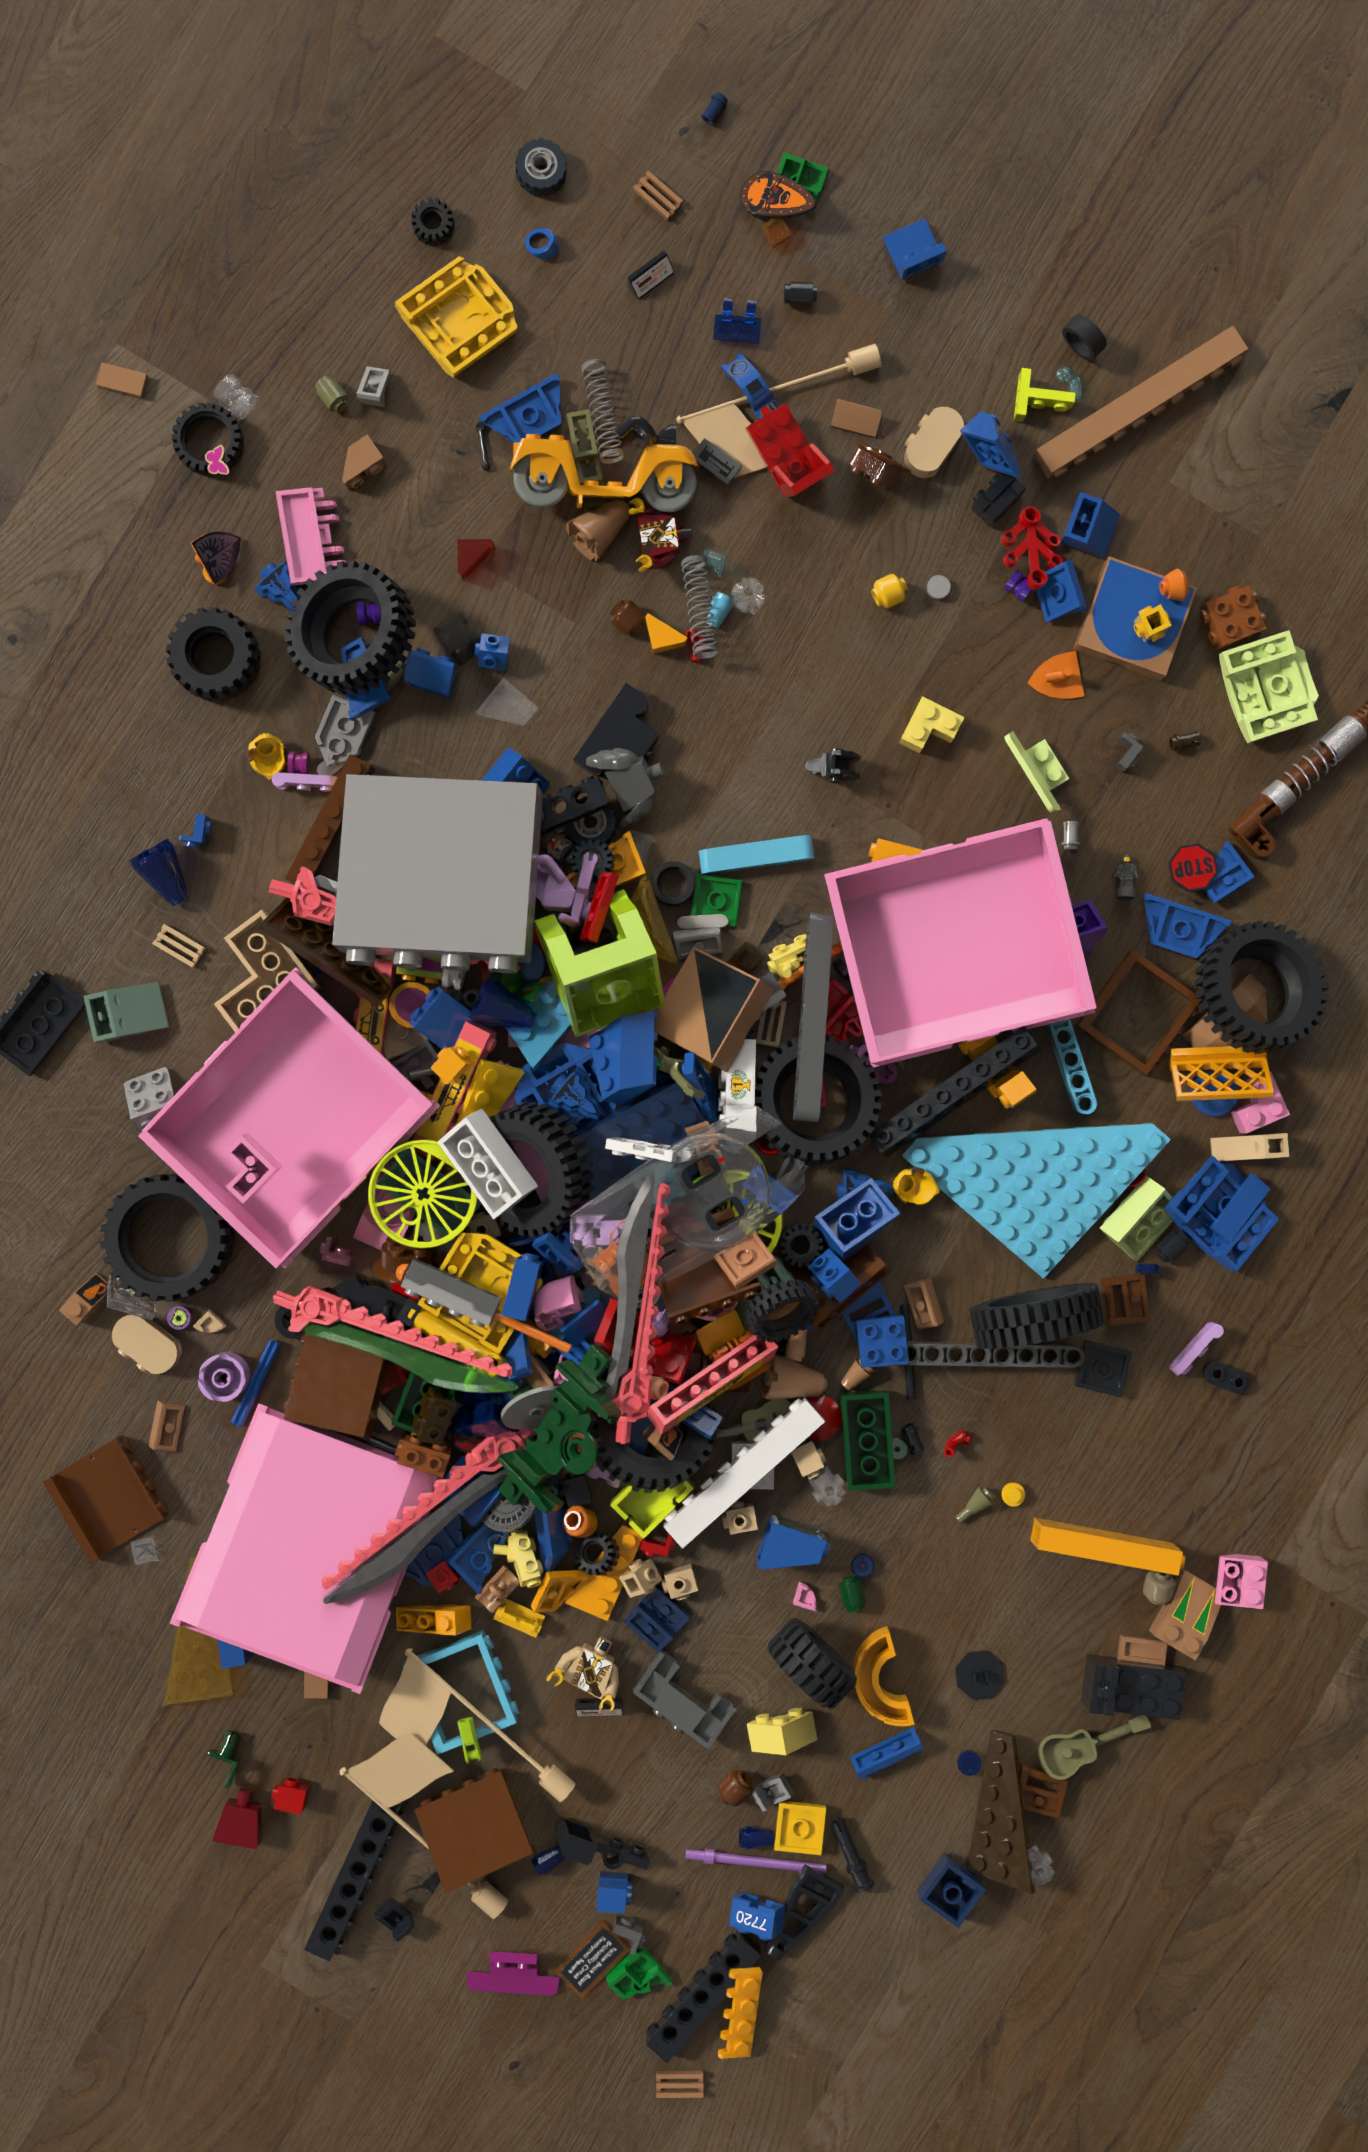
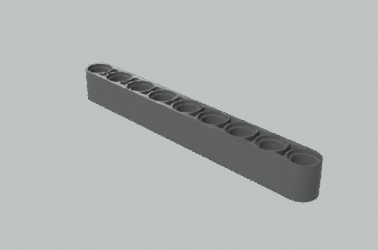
M809 912L807 919L793 1120L818 1122L820 1116L833 914Z
M907 1341V1348L912 1347L914 1354L908 1359L909 1362L907 1364L900 1365L1074 1368L1084 1362L1085 1356L1082 1349L1073 1344L1032 1343L1026 1346L1019 1345L1011 1348H1001L1006 1349L1007 1352L1003 1360L997 1359V1352L1000 1349H983V1357L975 1360L973 1353L978 1349L976 1342ZM930 1348L937 1349V1355L933 1359H928L926 1356ZM959 1348L960 1356L952 1360L950 1358L951 1350ZM1024 1349H1028L1030 1356L1027 1360L1022 1361L1020 1353ZM1051 1349L1053 1357L1049 1361H1045L1043 1355L1045 1351ZM1070 1350L1076 1351V1358L1073 1361L1067 1360V1353Z

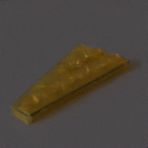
M192 1556L189 1560L186 1582L197 1556ZM177 1626L163 1705L225 1697L235 1693L231 1667L221 1668L218 1639L183 1626Z

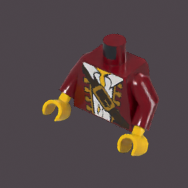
M640 498L632 499L629 503H633L636 508L630 509L629 514H640L637 515L642 555L636 559V562H642L644 566L638 570L642 573L647 569H664L680 554L679 542L692 540L691 527L677 528L675 516L654 509L649 504L643 503Z

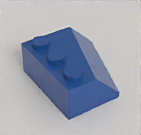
M654 1010L621 1016L588 1037L602 1100L623 1105L656 1085L657 1056L654 1055V1042L657 1041V1032L654 1031V1020H658V1011Z

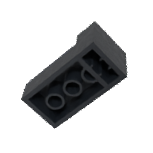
M1087 1654L1081 1701L1089 1713L1114 1716V1712L1180 1720L1186 1672L1179 1665H1157Z

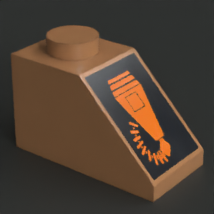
M95 1273L71 1295L59 1311L76 1326L84 1324L114 1287L98 1273Z
M651 1423L641 1435L660 1453L672 1461L678 1450L683 1433L678 1429L680 1425L678 1423L661 1435Z

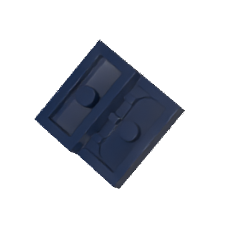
M656 1584V1589L645 1595L623 1622L659 1653L673 1639L675 1633L690 1620L692 1615L674 1598L671 1599L670 1594L665 1593L659 1584Z

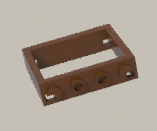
M1133 949L1128 951L1094 998L1096 1003L1095 1013L1081 1016L1075 1027L1141 1075H1148V1073L1152 1074L1159 1066L1158 1059L1162 1054L1166 1055L1173 1046V1043H1171L1173 1038L1183 1033L1187 1027L1185 1022L1189 1016L1193 1017L1198 1012V1004L1201 999H1196L1195 993ZM1135 962L1189 1000L1145 1064L1091 1026V1023Z

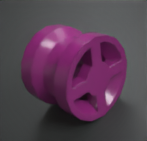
M290 751L288 755V773L309 774V752L296 754Z
M893 1063L874 1067L873 1077H878L880 1084H890L897 1078V1067Z

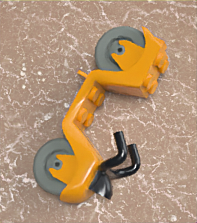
M634 416L629 418L612 435L618 434L619 436L613 438V440L621 441L632 431L649 445L643 451L626 487H622V482H608L607 486H599V481H585L583 485H580L569 440H564L563 435H550L549 439H540L539 434H526V438H522L520 443L513 444V459L510 471L515 467L513 482L517 494L525 503L533 507H551L561 501L567 491L572 496L577 497V509L582 508V497L628 499L641 491L645 502L661 512L671 513L681 510L693 499L697 486L693 468H698V464L690 449L676 445V424L666 426L657 435L646 419Z

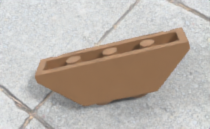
M1248 972L1231 988V991L1239 1007L1249 1017L1265 1024L1267 1022L1266 988ZM1207 1012L1181 1035L1192 1048L1231 1046L1233 1041L1231 1039L1223 1042L1220 1039L1223 1035L1221 1031L1216 1034L1212 1032L1211 1028L1215 1024L1212 1021L1206 1024L1203 1019L1208 1015Z

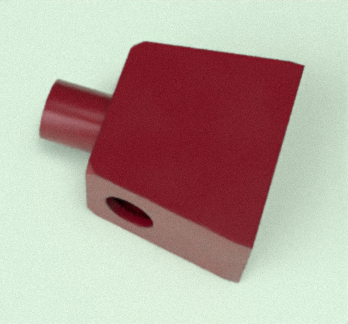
M240 1788L237 1799H228L214 1833L213 1842L252 1849L258 1848L262 1839V1804L251 1802L252 1789Z

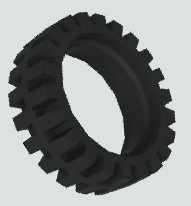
M203 402L198 403L197 407L191 405L189 406V411L184 410L181 412L183 416L181 418L178 416L176 419L177 425H173L172 430L174 434H172V441L174 443V450L183 464L194 473L197 472L203 476L204 474L213 476L208 471L209 463L207 461H201L189 453L186 446V435L190 427L198 420L215 418L222 421L228 427L230 433V445L224 453L222 461L231 470L230 466L232 464L235 466L238 463L237 458H241V449H244V436L235 417L227 409L218 404L215 406L210 402L207 405Z
M788 1280L787 1283L785 1281L779 1282V1286L771 1285L769 1290L766 1288L762 1290V1295L757 1294L754 1297L755 1300L750 1301V1307L746 1309L747 1321L756 1338L763 1342L767 1340L772 1343L774 1340L780 1342L783 1337L785 1340L790 1339V1335L796 1336L799 1334V1330L804 1331L807 1329L806 1325H811L813 1323L812 1319H816L818 1316L819 1304L807 1283L801 1282V1280H796L795 1282L794 1280ZM800 1302L790 1313L777 1319L765 1320L777 1308L786 1304Z

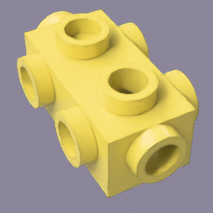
M805 934L794 938V943L788 946L781 944L774 947L773 953L769 954L771 961L767 962L768 968L780 980L784 977L789 978L793 971L804 965L805 952H801L805 951Z
M520 1529L512 1532L511 1536L508 1537V1546L494 1544L493 1554L507 1555L508 1563H514L521 1587L533 1588L541 1584L542 1564L539 1559H535V1542L533 1537H528L527 1531Z

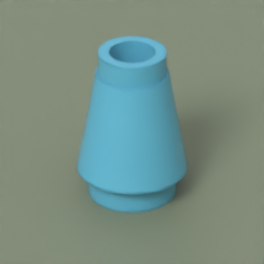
M717 592L715 597L712 596V608L709 609V612H712L714 615L707 619V621H713L715 623L713 627L719 628L733 608L732 603L734 599L720 592Z

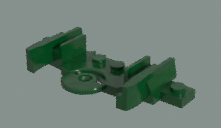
M592 1344L578 1365L571 1359L557 1363L555 1368L566 1379L563 1380L559 1387H555L553 1390L555 1394L551 1397V1403L556 1408L550 1409L539 1427L533 1428V1431L537 1434V1440L534 1437L527 1438V1446L524 1449L509 1451L498 1456L497 1460L509 1472L498 1490L513 1506L519 1505L526 1495L543 1513L558 1510L565 1502L556 1497L545 1486L548 1480L553 1475L561 1474L565 1469L572 1474L580 1475L591 1471L596 1465L599 1455L598 1444L594 1435L590 1432L597 1420L595 1412L607 1420L609 1424L618 1422L622 1414L611 1398L604 1394L608 1385L601 1377L613 1359L598 1344ZM575 1433L585 1436L584 1439L573 1438L569 1441L570 1437ZM578 1445H580L582 1449L581 1454L577 1450Z

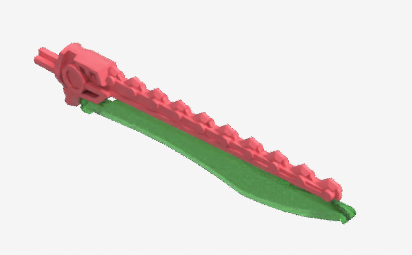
M311 1285L304 1288L297 1296L281 1290H277V1293L273 1296V1303L292 1310L289 1331L301 1332L305 1330L304 1332L307 1335L325 1338L376 1354L406 1368L437 1386L479 1393L509 1392L518 1389V1385L477 1371L478 1368L503 1377H512V1367L508 1363L494 1366V1360L490 1356L477 1359L476 1353L472 1349L459 1352L458 1346L454 1342L441 1345L440 1338L435 1334L424 1338L421 1334L422 1331L418 1327L406 1331L404 1330V1324L400 1320L387 1323L386 1317L382 1313L369 1316V1310L365 1306L353 1310L351 1309V1303L347 1299L344 1300L339 1296ZM343 1321L468 1365L466 1367L343 1324L329 1328L313 1323L333 1325Z

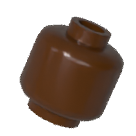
M620 600L610 611L612 615L611 623L624 635L630 634L632 631L636 634L645 624L642 621L644 612L632 600Z
M732 1770L718 1784L721 1801L732 1806H739L752 1795L753 1780L745 1771Z

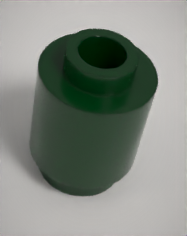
M855 1575L843 1577L842 1581L838 1583L843 1607H846L847 1612L863 1610L866 1599L861 1579L856 1578Z

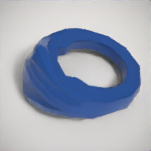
M537 228L526 237L525 247L532 256L546 259L558 254V239L551 230ZM539 234H543L549 239L546 247L536 249L530 245L532 238Z

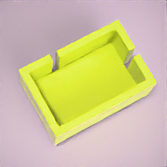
M659 1452L654 1458L664 1457V1455ZM688 1479L675 1488L670 1489L669 1487L663 1492L654 1490L652 1493H644L645 1489H640L638 1492L632 1491V1486L627 1485L626 1488H623L611 1500L610 1506L624 1520L629 1517L630 1513L632 1517L629 1519V1525L644 1539L676 1507V1502L673 1498L676 1496V1501L680 1503L694 1489V1483Z

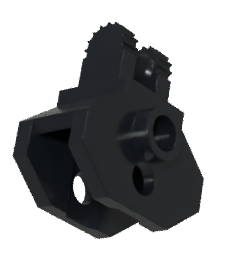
M834 748L830 749L827 753H822V758L809 759L805 764V768L814 775H821L828 779L829 783L856 781L860 779V774L849 770V763L860 761L861 755L853 751Z

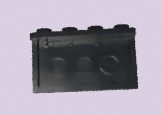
M45 970L37 971L32 975L27 989L18 993L15 998L16 1003L11 1009L8 1008L0 1017L2 1020L0 1022V1055L28 1076L33 1075L85 1008V1001L80 995Z

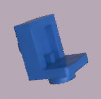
M196 814L193 837L179 835V840L185 843V847L199 848V845L207 846L208 835L212 834L213 829L210 817Z

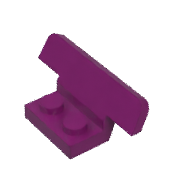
M490 1951V1973L467 1971V1987L472 1991L552 1996L558 1991L560 1977L537 1976L538 1954Z

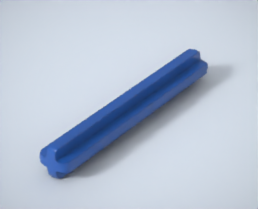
M273 1339L268 1341L231 1420L232 1424L238 1427H242L245 1424L281 1347L280 1342Z

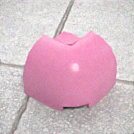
M573 1275L551 1281L540 1287L536 1293L533 1302L535 1322L544 1332L562 1327L566 1324L565 1316L581 1311L580 1302L585 1301L584 1292L576 1285Z

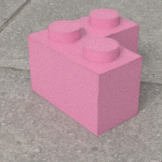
M1270 1072L1274 1090L1273 1097L1250 1098L1252 1103L1231 1111L1239 1133H1249L1290 1115L1272 1072ZM1249 1078L1244 1081L1246 1083H1249L1253 1078ZM1258 1081L1253 1085L1258 1090L1266 1089V1086Z
M249 1133L241 1135L225 1152L242 1169L226 1188L244 1204L261 1190L282 1168V1165Z

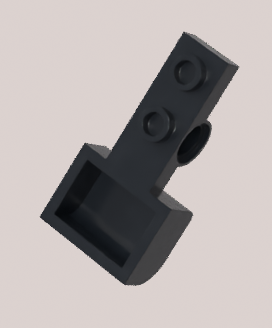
M559 1816L555 1825V1833L561 1852L566 1858L589 1865L595 1853L599 1852L604 1865L608 1869H618L626 1862L647 1870L650 1859L643 1847L635 1844L633 1846L627 1845L617 1837L608 1838L594 1833L589 1826ZM610 1852H617V1854L614 1857H607V1855Z

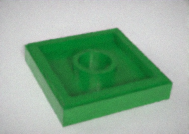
M697 874L691 916L722 914L728 919L726 926L736 927L743 880Z

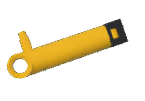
M408 1298L397 1316V1319L412 1328L418 1327L422 1334L427 1337L435 1334L440 1338L441 1345L454 1342L458 1346L459 1352L472 1349L476 1353L477 1359L490 1356L492 1359L495 1358L497 1360L498 1366L506 1364V1359L503 1355L497 1354L440 1316L437 1317L418 1305L419 1301L416 1299ZM473 1366L467 1376L465 1385L471 1387L481 1372L488 1377H500L501 1375Z

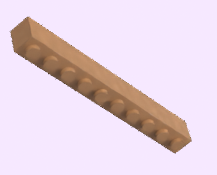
M1234 325L1036 449L1033 455L1034 459L1047 479L1053 476L1056 478L1062 476L1068 471L1067 467L1073 463L1076 466L1081 464L1088 458L1086 455L1092 451L1095 453L1100 452L1111 439H1114V441L1119 440L1127 433L1126 430L1130 427L1138 428L1146 422L1145 418L1149 415L1157 416L1166 409L1165 405L1168 403L1176 404L1186 396L1184 393L1191 389L1193 392L1198 390L1205 384L1204 381L1210 377L1212 379L1219 377L1224 373V368L1231 365L1234 367L1244 360L1243 355L1248 350V347Z

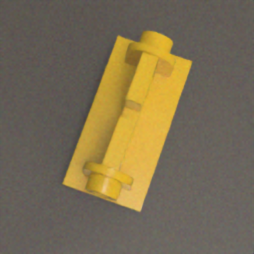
M505 1598L498 1606L493 1619L536 1638L545 1615L534 1613L533 1610Z

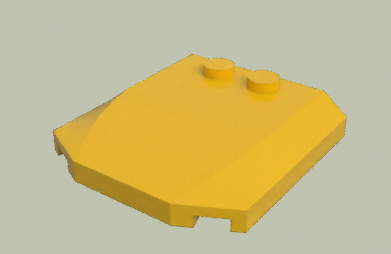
M460 256L395 301V307L404 322L442 369L453 378L517 332V323L515 322L513 305L483 267L477 264L475 266L471 265Z
M461 1232L439 1269L502 1297L503 1300L498 1309L499 1312H502L515 1260L523 1255L489 1234ZM541 1277L539 1279L536 1293L543 1284V1280L541 1279ZM423 1296L418 1303L422 1308L437 1317L440 1316L479 1340V1343L497 1354L501 1353L515 1330L498 1321H493L490 1326L485 1325L484 1328L471 1323L472 1318L465 1315L462 1318L449 1313L450 1308L443 1305L440 1308L427 1303L428 1299Z

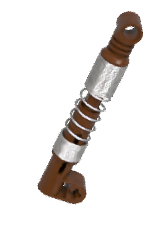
M1368 699L1357 712L1349 713L1319 740L1321 747L1319 751L1311 747L1310 750L1313 753L1311 758L1302 755L1300 763H1293V769L1289 773L1284 772V777L1281 780H1275L1258 796V801L1228 828L1230 834L1247 854L1255 858L1272 854L1275 849V840L1264 826L1271 819L1279 817L1296 802V798H1301L1303 790H1309L1312 782L1319 781L1321 774H1327L1328 765L1336 766L1337 762H1340L1368 736ZM1331 759L1336 761L1334 764L1328 763ZM1324 765H1326L1327 768L1326 772H1322L1321 768ZM1256 833L1259 834L1256 838H1254V840H1255L1256 842H1249V841H1248V840H1250ZM1259 841H1262V843H1263V844H1261V846H1260V847L1262 848L1261 850L1258 849V847H1259V845H1260V844H1259Z

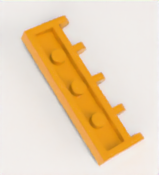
M760 1967L730 1969L729 1977L736 1979L735 1987L728 1988L726 1992L729 1998H733L732 2009H725L723 2014L724 2018L730 2019L729 2030L721 2031V2039L727 2040L726 2048L718 2050V2057L721 2059L751 2057L763 1974Z

